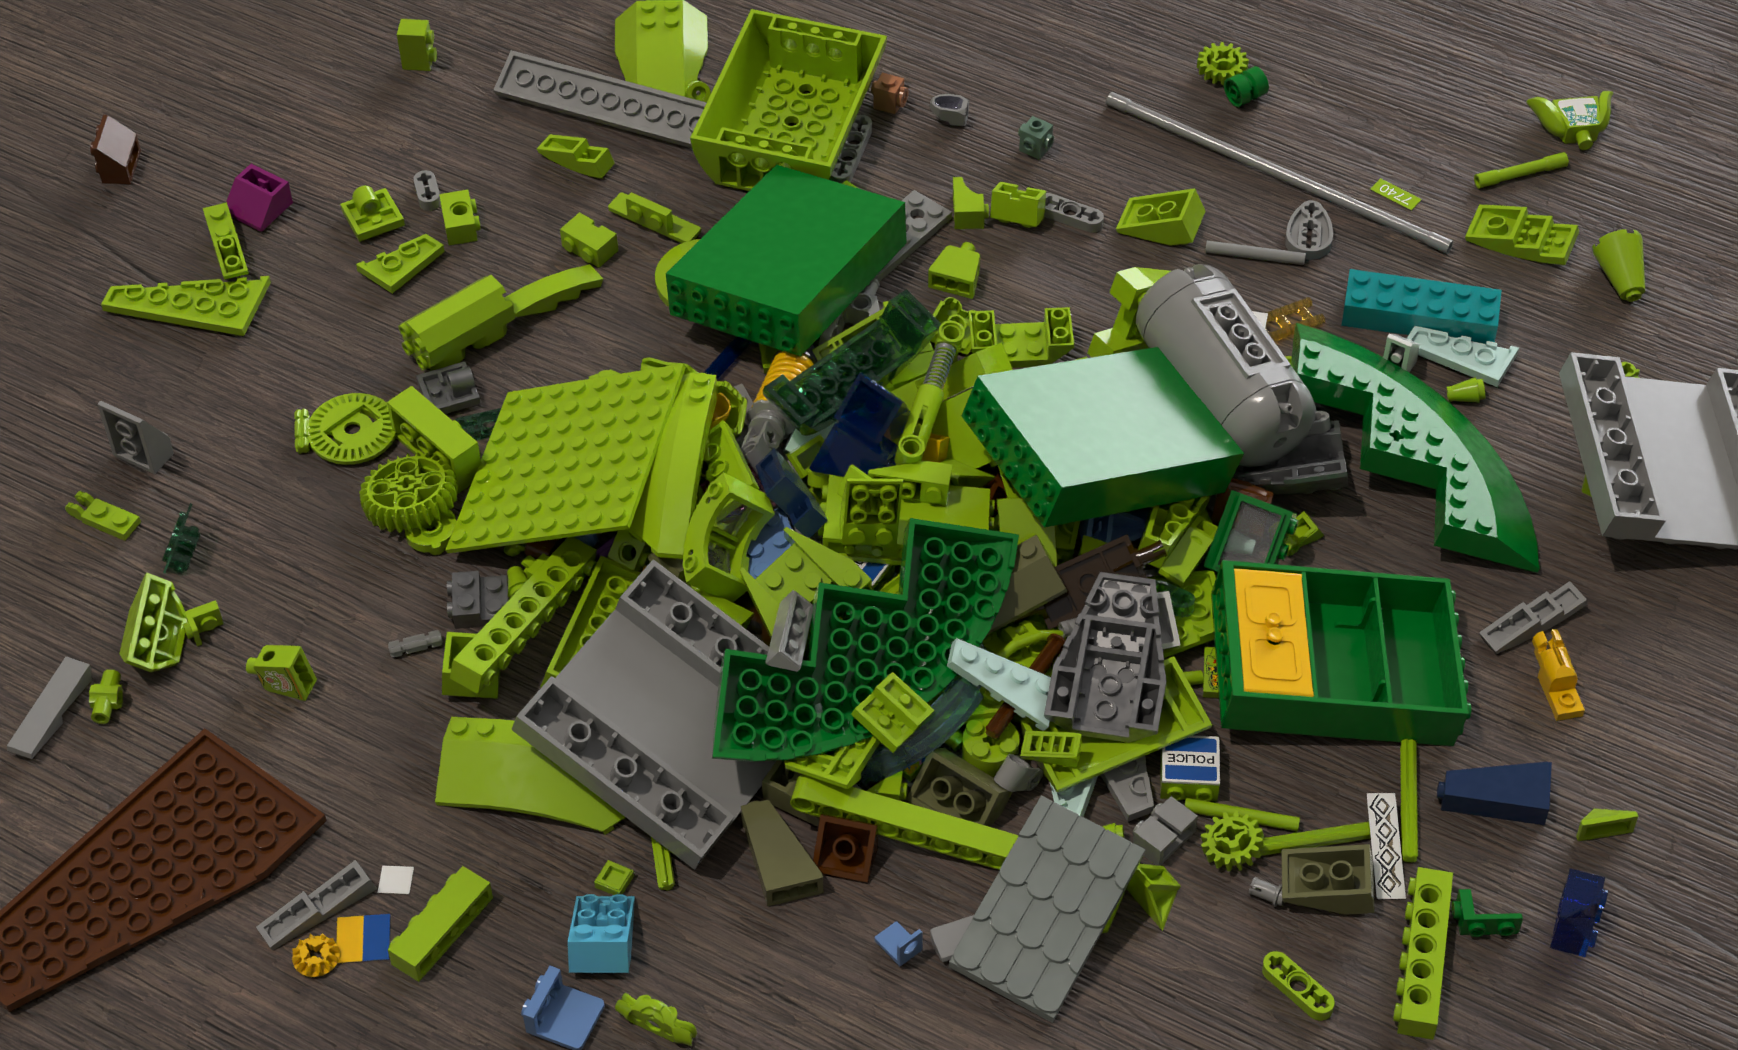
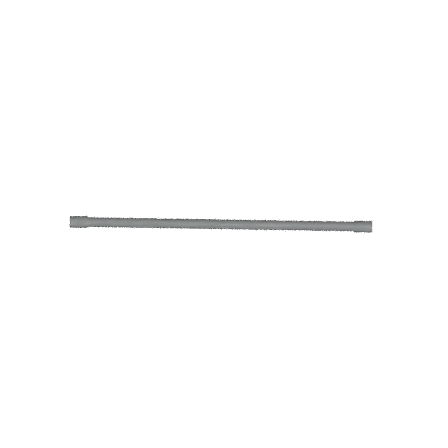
M1111 92L1107 97L1106 105L1132 114L1408 235L1445 254H1448L1453 246L1454 241L1435 232H1429L1136 104L1117 93Z

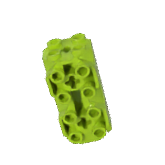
M492 275L485 276L401 323L398 328L404 339L402 348L408 356L412 355L416 359L418 366L422 370L430 369V371L457 364L465 358L467 346L472 345L473 348L481 349L506 335L507 323L515 319L513 304L510 299L505 301L503 294L506 293L504 287Z

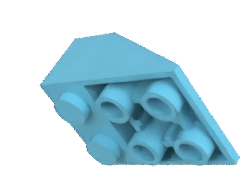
M594 894L576 896L568 937L569 973H629L635 896H625L623 894L613 896H596Z

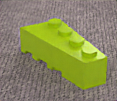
M1212 495L1150 507L1138 550L1161 540L1163 548L1153 553L1165 549L1168 556L1151 562L1149 565L1158 568L1162 567L1191 524L1205 511Z

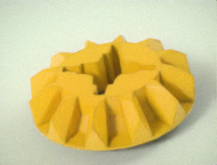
M310 933L307 939H299L297 947L292 949V962L295 969L300 974L308 977H319L329 973L335 968L340 958L339 947L334 939L326 937L323 933L320 936H313ZM309 950H314L315 952L320 950L322 959L316 956L311 957Z

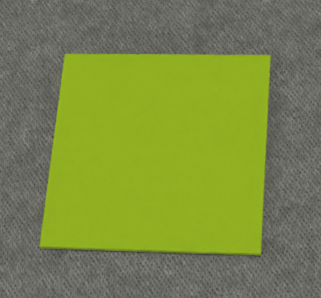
M684 363L508 392L481 458V464L478 466L445 549L446 552L456 553L630 529L664 427L686 369Z

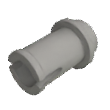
M1254 877L1251 883L1253 887L1249 888L1250 895L1270 901L1272 906L1275 907L1277 905H1284L1285 902L1282 900V884L1277 886Z

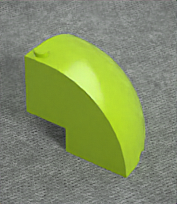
M1002 342L975 352L951 364L952 366L942 389L944 393L943 400L974 386L979 375L1013 370ZM926 376L849 411V416L876 421L878 431L883 439L889 444L898 447L916 393ZM972 388L942 402L931 433L949 437L947 458L973 468H979L990 463L991 467L996 466L997 463L961 416ZM917 424L914 435L919 434L921 424Z

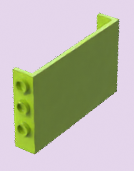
M829 474L828 485H823L821 501L827 502H821V508L828 521L818 530V536H823L822 545L853 561L901 565L904 531L910 518L993 530L994 517H989L994 515L995 500H990V489L950 485L946 506L901 499L897 545H842L840 533L842 497L838 495V489L844 476Z

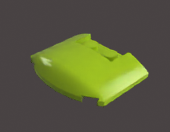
M873 735L861 742H856L855 744L827 753L784 760L785 768L849 789L861 779L862 770L881 742Z

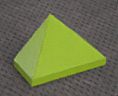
M1593 809L1581 820L1576 838L1578 841L1632 833L1638 819V814L1636 811Z

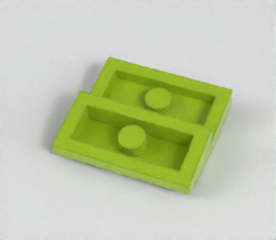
M892 672L853 710L851 715L894 753L935 710Z

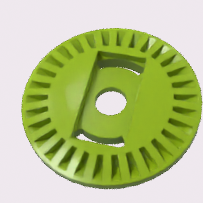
M364 393L344 394L326 401L313 412L308 424L309 436L307 438L312 450L321 458L336 464L351 465L372 460L384 453L396 438V432L392 429L387 402L379 397ZM368 416L373 418L375 422L372 423L371 419ZM356 424L360 426V430L355 434L345 432V428L349 425ZM327 435H332L334 441Z

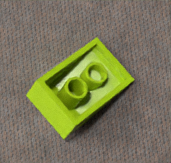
M1195 188L1129 198L1116 231L1120 234L1170 246L1193 243L1206 211Z

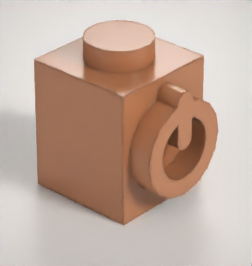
M882 72L879 79L875 80L871 87L874 109L896 114L899 107L903 108L905 106L909 90L907 87H904V78Z

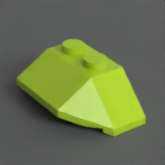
M150 573L144 575L128 613L119 654L125 663L148 672L172 667L179 663L185 637L183 624L187 622L184 607L174 592L175 587L171 581Z

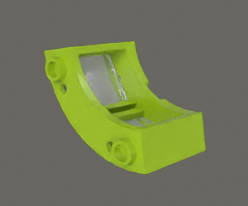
M724 472L715 481L710 483L692 515L685 537L683 569L686 583L731 602L736 601L747 591L741 578L740 569L743 567L748 572L750 558L746 557L748 547L751 541H756L765 524L775 515L766 493Z

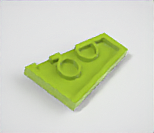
M424 234L399 245V249L389 254L383 252L376 255L377 259L373 261L357 263V271L393 294L445 252L444 245L429 235Z

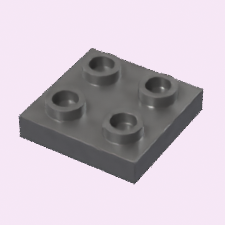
M466 362L416 375L422 395L444 414L481 404L469 366L467 367Z

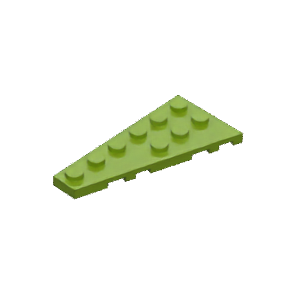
M260 276V280L247 281V277L237 278L235 282H223L221 279L183 281L181 285L168 286V283H158L157 287L146 288L141 284L111 286L101 306L103 311L244 336L271 281L269 276Z

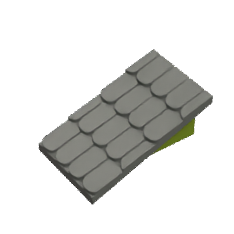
M1041 795L1003 862L998 875L974 914L969 927L956 947L948 967L1053 1023L1142 860L1145 849Z

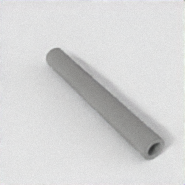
M1207 241L1205 253L1297 265H1304L1306 253L1215 241Z

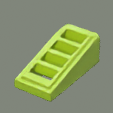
M1025 731L1020 759L1077 768L1082 734ZM1032 740L1037 741L1036 751H1030ZM1043 742L1048 743L1047 751H1041ZM1054 744H1059L1058 752H1053ZM1065 746H1070V752H1064Z

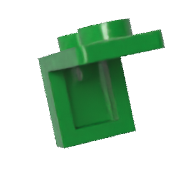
M1459 889L1456 901H1452V917L1458 921L1460 935L1479 937L1499 934L1501 936L1518 934L1523 921L1521 913L1475 914L1471 889Z

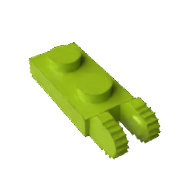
M78 491L75 498L80 504L87 507L86 510L71 502L65 506V510L70 516L81 520L82 523L124 541L141 523L139 516L100 499H94L90 494Z

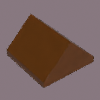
M821 814L813 862L823 874L868 883L878 850V825Z

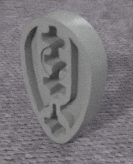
M1313 200L1305 201L1294 211L1288 222L1285 236L1286 248L1288 251L1306 253V260L1319 259L1327 255L1331 250L1333 241L1331 219L1319 202ZM1307 229H1312L1310 248H1306Z

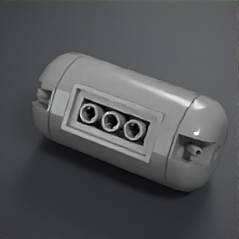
M1197 264L1193 267L1185 268L1184 271L1176 269L1167 273L1148 289L1138 305L1136 314V325L1143 341L1148 348L1159 347L1190 388L1244 452L1239 465L1249 468L1270 464L1286 456L1301 444L1311 430L1316 415V407L1310 391L1228 278L1214 267Z

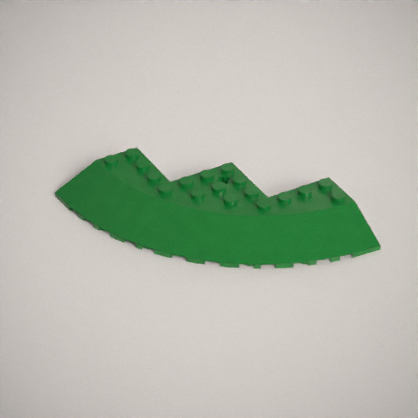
M1296 323L1291 366L1310 391L1313 401L1363 415L1360 469L1436 489L1434 546L1538 573L1540 569L1538 543L1532 518L1522 493L1505 463L1477 428L1443 396L1390 360H1386L1382 356L1356 343L1331 333Z
M910 518L904 531L898 594L819 582L814 594L807 661L802 660L801 669L798 672L767 665V655L725 649L721 662L715 711L712 759L737 761L789 760L827 753L872 737L873 734L856 720L851 713L892 672L928 703L958 675L947 667L952 642L958 638L979 647L989 633L1002 606L1015 565L1019 534Z

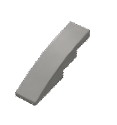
M1569 581L1552 594L1546 591L1528 605L1522 602L1479 632V635L1498 654L1533 638L1538 632H1544L1588 605L1587 599Z

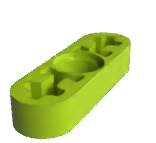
M1273 951L1264 957L1262 973L1267 980L1311 1018L1323 1021L1331 1017L1335 1001L1333 996L1284 953ZM1271 964L1274 966L1282 965L1281 970L1279 968L1271 969ZM1295 980L1302 981L1306 985V989L1295 991L1290 987V983ZM1315 1002L1318 1004L1324 1002L1326 1006L1325 1008L1323 1006L1316 1008Z

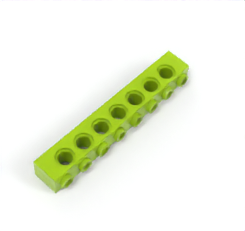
M568 537L453 659L450 679L477 694L485 686L489 687L494 682L497 673L501 669L505 670L508 667L515 653L520 654L526 645V641L538 634L544 622L551 620L558 606L563 607L569 594L572 591L576 592L580 588L586 576L592 575L597 564L595 561L597 550L574 537Z

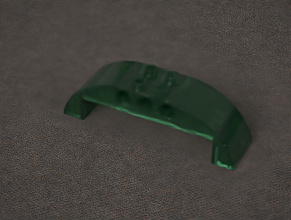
M906 289L888 302L879 320L789 381L782 374L764 387L763 395L801 435H813L838 421L893 380L932 340L938 332L941 323Z

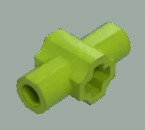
M105 670L100 684H94L90 687L89 704L93 708L91 719L98 724L108 723L112 709L122 707L123 688L122 685H119L121 674L116 670Z

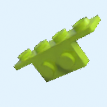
M623 192L619 193L608 205L609 211L680 243L695 240L701 233V227L672 215V210L632 192L629 195Z

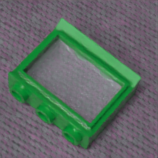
M1232 490L1204 567L1219 571L1222 560L1278 565L1279 561H1284L1287 556L1289 545H1286L1289 535H1294L1299 522L1296 519L1297 513Z

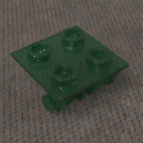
M190 503L186 513L181 511L162 558V561L166 562L163 573H166L168 567L173 568L174 572L178 574L188 570L196 544L201 536L198 527L185 526L193 505L192 503Z

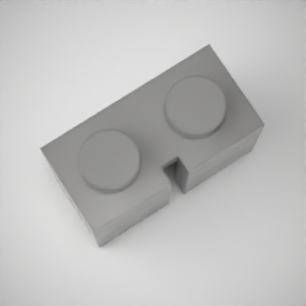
M1171 796L1164 803L1157 804L1146 821L1141 820L1135 826L1132 832L1134 835L1133 843L1145 849L1144 857L1155 865L1161 866L1196 832L1198 815Z

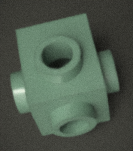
M1032 116L1019 129V151L1040 160L1054 142L1053 125Z

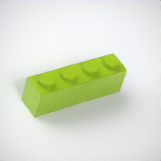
M464 866L456 874H452L441 891L429 899L423 911L410 920L405 931L391 941L388 948L391 965L419 982L493 899L490 882Z

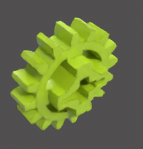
M1223 42L1220 43V46L1212 43L1211 48L1204 47L1203 52H1199L1197 68L1199 69V75H1204V80L1211 78L1213 79V84L1221 81V84L1224 85V81L1227 78L1241 74L1242 71L1248 69L1249 59L1246 58V52L1241 53L1240 47L1234 49L1232 43L1228 46H1224Z
M1238 811L1234 812L1233 817H1229L1227 812H1223V819L1219 820L1214 816V825H1205L1206 833L1201 834L1203 854H1206L1209 863L1214 861L1217 869L1222 867V865H1226V869L1229 872L1232 866H1237L1240 871L1243 868V863L1246 862L1252 866V857H1261L1259 849L1265 848L1263 830L1259 827L1257 820L1251 821L1249 814H1245L1241 818Z

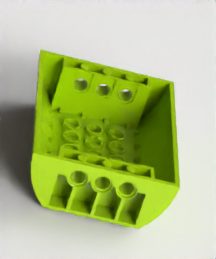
M751 9L690 137L694 155L702 169L718 185L750 191L775 165L829 180L883 56L887 36ZM805 91H810V92H811V93H808V94H803V92H805ZM790 123H796L794 126H788Z

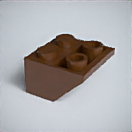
M103 115L100 125L96 127L95 141H92L90 146L91 155L95 157L96 173H99L101 182L104 184L130 185L141 153L137 134L109 115Z

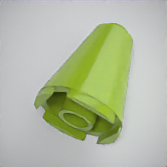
M1622 229L1599 238L1600 243L1597 246L1594 244L1592 251L1620 298L1628 302H1634L1639 300L1645 293L1643 239L1637 230H1633L1634 233H1627L1626 229Z

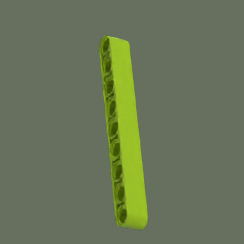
M804 774L797 778L790 800L792 808L799 812L819 818L821 814L875 824L878 825V835L1000 870L1019 836L858 788L850 787L846 789Z

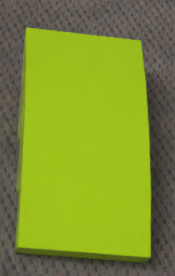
M1479 204L1465 239L1486 249L1512 257L1541 263L1566 265L1579 234L1578 225L1554 224L1552 216L1528 215L1527 207Z

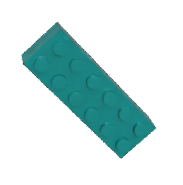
M1350 269L1341 326L1409 335L1414 326L1447 332L1449 337L1458 338L1461 335L1471 337V341L1486 344L1487 341L1495 342L1502 290Z

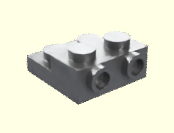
M479 571L452 573V580L447 581V595L452 597V602H447L448 618H453L455 629L483 627L509 600L507 575L480 577Z

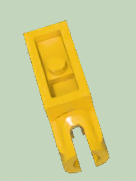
M1557 629L1551 630L1552 639L1550 641H1547L1543 631L1538 632L1532 639L1535 648L1534 653L1540 666L1538 679L1556 721L1582 717L1585 709L1575 688L1578 680L1577 674L1571 663L1568 651L1564 647L1559 631Z

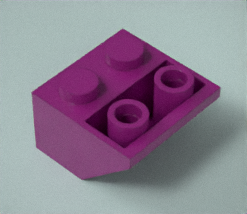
M250 164L235 177L226 202L231 217L262 232L293 203L288 181Z

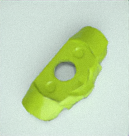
M624 993L622 1000L619 999L615 1005V1010L623 1015L626 1020L674 1043L692 1046L693 1038L697 1036L696 1027L692 1023L677 1019L675 1007H668L659 1000L651 999L649 995L639 996L635 1000L629 994ZM648 1020L655 1022L660 1028L653 1026Z

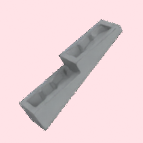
M69 657L64 658L7 745V751L30 759L39 752L63 724L62 714L92 681L90 664Z
M354 860L311 894L307 895L304 891L256 928L269 947L274 950L377 890V887L358 862Z

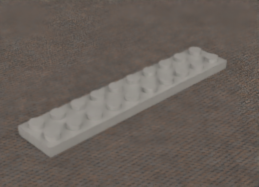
M512 50L493 90L495 95L689 148H692L690 137L706 105V102Z

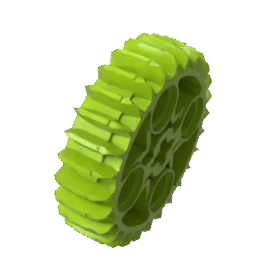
M418 452L415 456H410L407 453L406 457L399 458L397 456V459L394 461L387 459V464L385 465L378 464V470H371V476L365 477V482L361 484V490L359 491L360 503L368 521H371L373 526H379L381 530L387 528L389 532H392L394 529H397L399 533L404 528L411 532L412 528L416 527L421 530L422 525L425 524L431 526V521L433 520L440 521V515H448V509L454 507L453 503L457 501V494L459 493L456 476L450 464H443L437 455L430 457L426 453L424 456H421Z

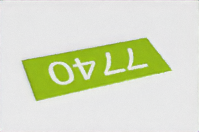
M1381 178L1370 189L1410 210L1422 200Z

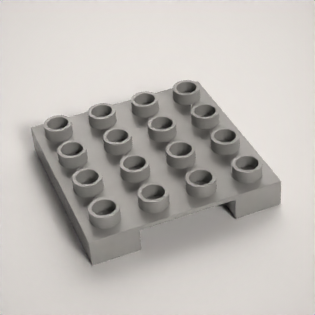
M1571 352L1560 370L1559 376L1602 536L1619 540L1636 539L1658 541L1666 544L1679 543L1711 546L1717 549H1738V370L1716 368L1706 385L1625 377L1620 357Z
M653 559L619 598L615 610L556 678L551 676L516 716L512 731L695 870L741 813V806L747 805L761 788L762 780L777 761L712 759L715 711L721 662L725 649L767 655L769 646Z

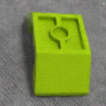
M1070 307L1045 308L1044 322L995 324L994 310L969 311L972 353L1002 342L1012 368L1052 364L1074 349Z

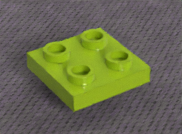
M361 186L354 191L352 200L340 204L341 210L359 242L405 226L404 218L386 188L374 192L370 186Z

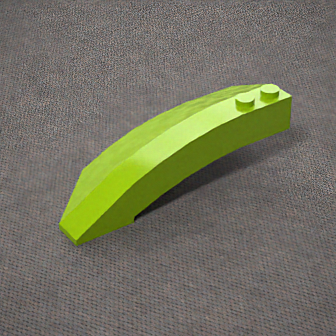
M688 373L683 375L630 529H628L641 543L645 541L651 547V552L657 557L683 559L685 537L695 511L705 449L717 402L716 375L706 373Z
M451 717L442 743L435 797L436 805L485 808L536 815L603 832L604 835L614 830L613 825L626 818L512 731L513 720Z

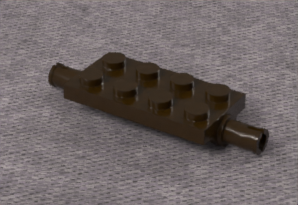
M1127 534L1055 566L1067 592L1014 621L1015 624L1038 613L1039 616H1043L1048 629L1052 630L1058 627L1059 622L1078 617L1100 572L1147 578L1143 570L1145 565L1168 556L1165 549L1153 553L1163 548L1161 540L1137 550V548H1133Z

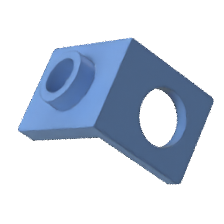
M896 921L875 936V942L899 966H902L922 951L923 932L918 929L910 935Z

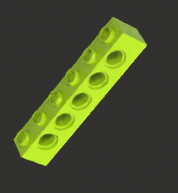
M1418 867L1416 877H1410L1407 895H1412L1413 897L1412 903L1407 902L1405 919L1410 920L1409 927H1404L1402 944L1407 945L1406 952H1401L1399 970H1404V977L1398 978L1396 995L1401 996V1004L1395 1003L1393 1021L1398 1022L1397 1034L1434 1040L1438 1025L1453 880L1452 872ZM1415 975L1422 976L1424 979L1418 978ZM1412 1001H1418L1422 1004H1415Z

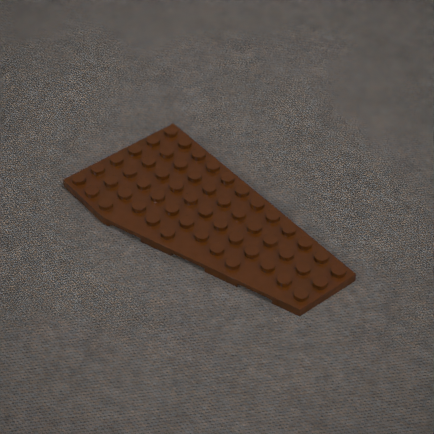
M204 728L0 910V1005L8 1012H11L264 880L327 821L325 814Z

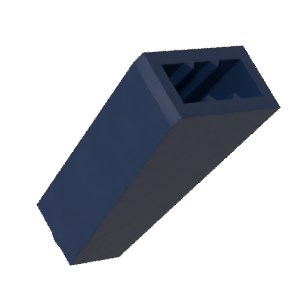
M1552 762L1446 771L1444 782H1438L1436 798L1442 799V811L1545 825L1550 806Z

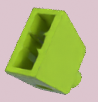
M964 242L960 248L951 245L946 246L928 270V288L973 299L980 273V254L975 252V246L969 242Z

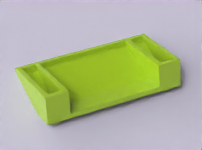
M1174 656L1164 660L1166 687L1158 734L1129 743L1082 736L1077 768L1035 761L1057 793L1212 727L1211 721ZM1029 717L1021 720V736L1023 739L1025 731H1042L1035 726L1036 722ZM1052 721L1049 722V727L1045 730L1048 732H1068ZM1032 740L1030 751H1036L1037 741ZM1043 742L1041 751H1047V742ZM1054 744L1053 752H1058L1059 744ZM1065 746L1064 752H1070V746Z

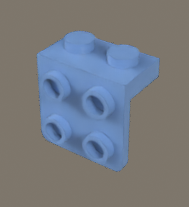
M549 966L545 975L539 976L535 985V993L531 1000L527 999L525 1001L521 1015L524 1019L526 1033L572 1050H581L605 1005L604 1001L598 997L563 985L561 970Z

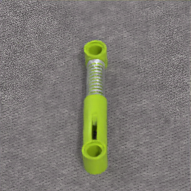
M945 321L939 327L935 341V352L933 353L924 382L918 388L895 454L896 465L922 461L944 397L942 389L944 388L954 356L961 349L965 334L963 326L956 321ZM917 424H921L919 435H914Z

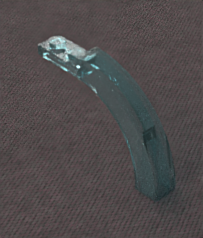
M982 642L979 648L988 651ZM958 674L931 705L935 710L932 715L894 753L884 744H879L862 770L861 779L856 784L861 787L890 777L915 764L942 745L976 710L983 699V695L979 691L982 686L979 685L977 687Z

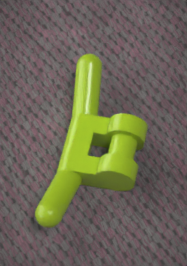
M1028 619L1018 623V626H1008L1001 630L1002 637L1007 645L998 651L996 655L1007 659L1019 649L1040 641H1047L1050 634L1062 636L1064 632L1061 630H1037Z

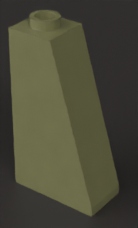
M769 800L753 801L741 806L743 828L767 907L824 893L821 871Z

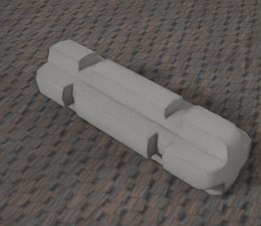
M440 631L428 632L429 635L426 636L423 633L403 638L402 642H399V640L389 642L388 648L391 657L402 656L403 652L410 654L426 650L428 646H432V648L441 646L443 641Z

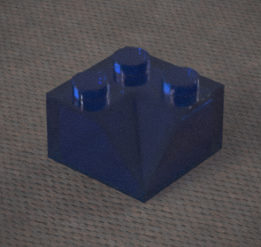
M1569 869L1559 902L1550 944L1551 949L1585 957L1588 947H1595L1598 930L1593 929L1594 922H1600L1603 907H1605L1608 890L1603 889L1605 877Z

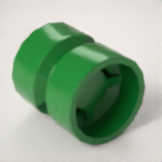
M1254 66L1242 71L1241 74L1227 78L1224 81V91L1229 102L1235 107H1240L1251 102L1252 99L1254 100L1266 95L1269 91V84L1264 72L1259 67Z

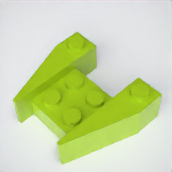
M1133 267L1116 273L1109 293L1121 303V307L1113 328L1094 333L1087 352L1090 357L1148 348L1136 325L1138 305L1148 289L1158 279L1171 271Z
M788 527L783 529L784 538L791 546L756 579L743 567L740 569L741 578L770 639L772 638L779 604L791 591H796L813 604L814 594L819 582L870 590L872 588V579L853 560ZM808 634V637H807V642H806L805 650L809 647V639H810V635H809V634Z

